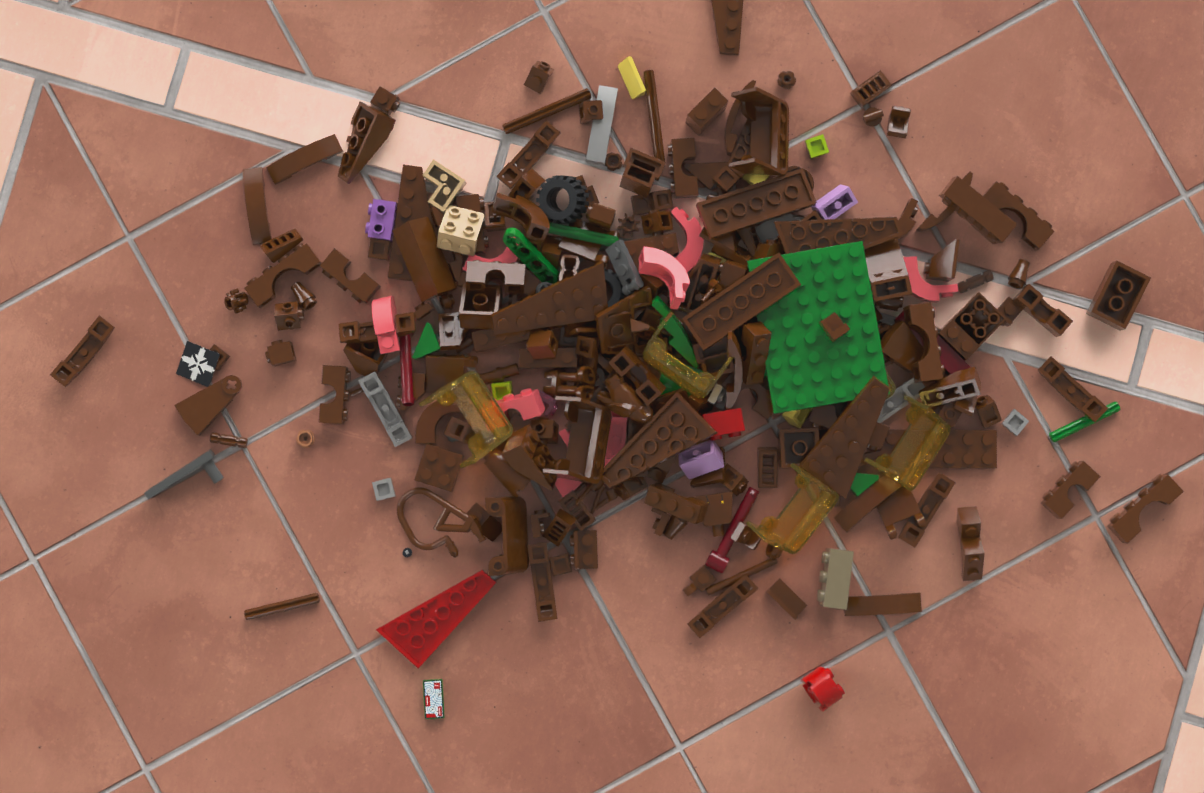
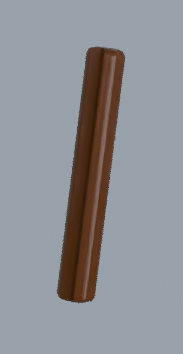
M313 593L247 609L244 611L246 620L316 604L320 602L319 594Z

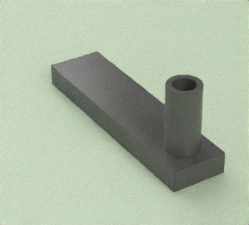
M210 449L148 489L144 494L149 500L201 465L214 484L224 477L213 462L212 458H214L215 454Z

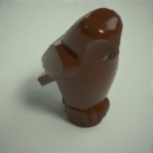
M617 372L609 376L605 380L607 383L605 387L609 392L600 391L597 393L596 398L599 400V403L622 417H628L640 423L648 422L654 415L650 405L644 403L635 390L624 381V376L621 377Z

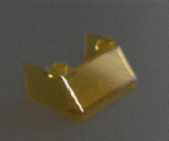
M670 311L647 343L642 354L643 360L695 398H705L734 357H729L716 377L708 372L696 373L666 352V344L658 336L674 314Z
M475 371L464 373L419 403L421 407L436 399L443 406H449L455 402L475 432L468 441V447L473 455L459 465L461 468L479 461L507 440L513 433L510 421L479 374Z
M905 395L904 399L911 404V407L906 412V420L910 425L890 456L883 454L877 458L876 462L868 458L864 461L884 476L905 489L912 491L917 487L949 436L951 428L930 407Z
M792 463L790 466L798 473L795 477V485L799 489L777 518L774 516L765 517L759 526L750 521L746 524L764 542L790 554H795L802 549L838 502L839 494L802 467Z

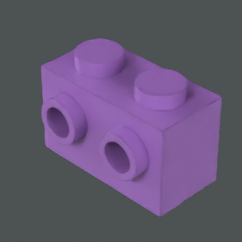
M373 199V204H369L368 215H371L370 222L366 223L365 233L368 234L369 239L374 238L392 242V230L395 227L397 212L396 202Z

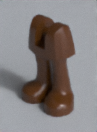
M590 366L580 367L578 373H566L562 368H555L544 372V378L552 380L551 385L543 386L544 394L554 398L556 396H564L565 394L576 395V397L591 400L594 394L592 386L566 385V382L593 384L595 382V375Z

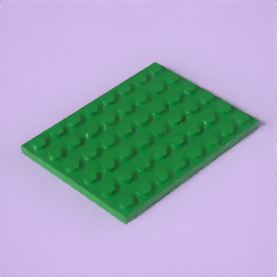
M863 241L781 255L801 286L757 315V322L761 321L772 333L765 366L773 413L778 414L853 401L873 376L889 387ZM771 257L748 260V271L751 272ZM835 312L841 321L848 325L850 330L832 342L819 322Z

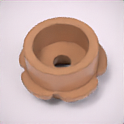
M311 430L299 431L296 438L297 444L301 445L302 448H309L315 442L314 433Z

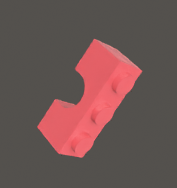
M527 388L520 391L521 394L514 395L510 393L497 401L496 398L487 400L480 409L487 429L492 430L506 426L510 421L508 409L510 408L518 410L523 420L541 416L545 411V407L539 390Z

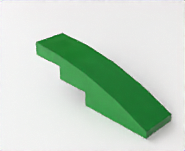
M657 295L652 300V306L663 316L660 319V323L671 334L668 337L669 344L693 367L697 368L699 364H697L694 349L688 335L671 309Z

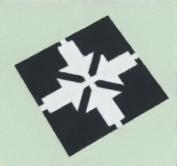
M187 341L176 374L209 387L220 354Z

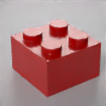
M741 408L701 415L718 432L709 438L711 441L720 440L722 435L727 434L729 438L741 436V432L745 431Z

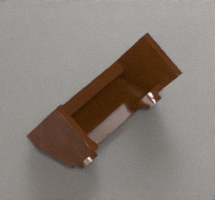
M758 87L732 92V97L742 101V114L751 120L750 155H744L741 161L729 163V167L750 175L778 176L786 174L788 171L789 151L788 104L786 101Z
M556 396L555 400L566 404L564 415L568 421L572 422L566 459H559L554 466V470L543 469V473L558 478L598 484L603 473L612 419L611 411L602 405L581 397Z

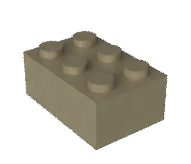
M826 548V551L822 552L821 562L824 563V570H820L819 582L822 583L821 590L818 589L817 592L819 605L847 610L853 551Z

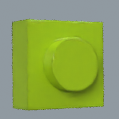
M823 134L805 140L810 159L829 153Z
M512 381L493 382L491 384L493 398H496V401L503 399L502 397L507 394L513 393Z

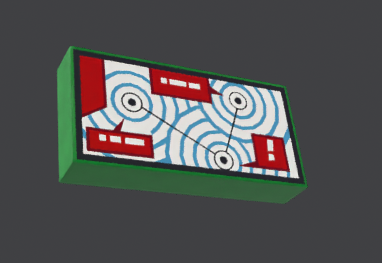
M443 679L423 680L425 719L445 718Z

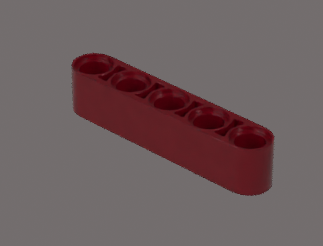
M903 311L894 319L895 322L897 320L905 322ZM909 328L924 348L921 336L915 330ZM938 335L937 343L941 348L940 361L944 367V372L950 375L956 371L971 368Z

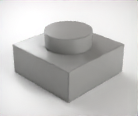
M1013 409L1001 424L1015 436H1018L1029 420Z
M392 478L372 482L377 501L396 496Z

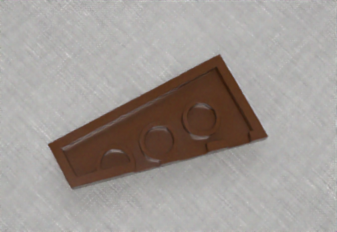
M711 0L720 54L739 55L743 0Z

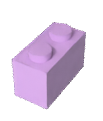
M840 184L817 200L816 205L811 206V209L813 211L816 210L822 220L836 219L857 204L858 201L849 186Z
M714 440L700 443L678 454L679 466L688 479L724 467L723 453Z

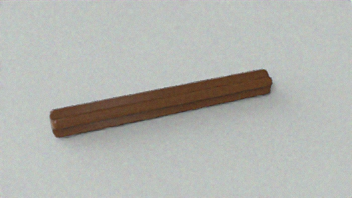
M646 70L644 71L654 157L665 161L654 71Z
M586 88L503 124V130L506 134L512 133L591 99V93Z

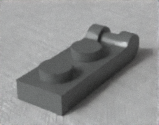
M617 240L605 249L623 286V293L629 296L634 293V290L642 288L644 283L624 241Z

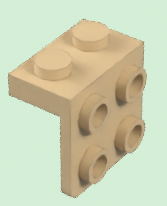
M449 205L438 231L437 247L474 256L484 214Z

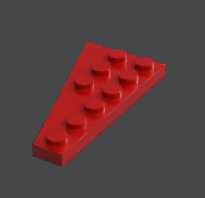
M482 569L379 627L376 631L419 669L497 582Z

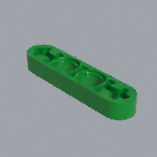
M508 228L503 236L504 244L541 282L556 283L559 277L558 270L518 229ZM520 248H527L530 252L523 253ZM533 261H540L542 266H535Z

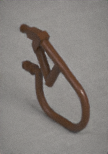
M422 487L410 489L398 501V520L410 542L421 550H434L446 543L445 547L448 548L451 556L455 558L459 552L454 545V541L448 535L430 544L422 543L415 537L405 519L403 509L405 502L416 494L426 495L444 507L434 526L436 531L468 533L471 530L479 539V543L486 540L476 516L467 514L429 489ZM450 512L465 521L464 525L444 523Z

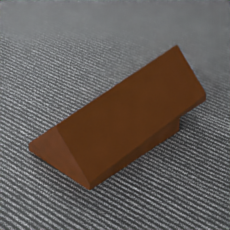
M428 216L407 221L392 230L422 303L457 289L442 249L437 247V237Z

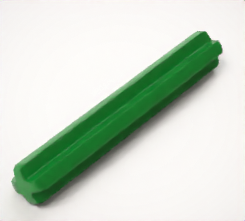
M549 222L550 229L548 233L605 246H611L619 240L617 236Z
M1118 402L1106 405L1108 409L1096 422L1120 411ZM1084 416L1049 433V437L1052 442H1057L1096 422Z

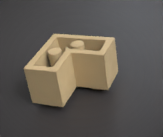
M434 159L423 174L426 180L437 186L428 203L432 207H437L445 214L447 207L453 205L456 196H459L467 184L466 181Z

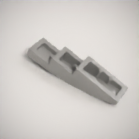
M599 85L597 100L602 101L603 119L593 120L586 162L605 165L618 88Z

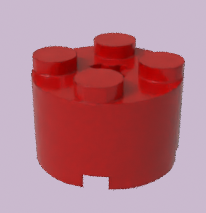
M819 666L803 677L801 682L805 683L802 686L814 704L818 702L821 705L818 708L821 711H825L842 699L845 691L839 684L836 685L833 680L834 675L829 668L825 669Z

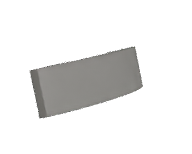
M376 372L358 380L394 446L397 447L412 439L400 413Z
M913 377L887 395L877 422H883L919 398V390L925 388L923 383L915 384Z

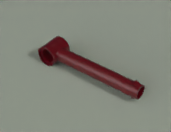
M415 332L399 337L402 399L400 400L403 406H413L416 399L413 392L411 337Z
M749 486L717 551H711L705 563L706 566L721 574L724 572L730 560L726 556L734 543V540L730 537L739 522L745 521L760 491Z

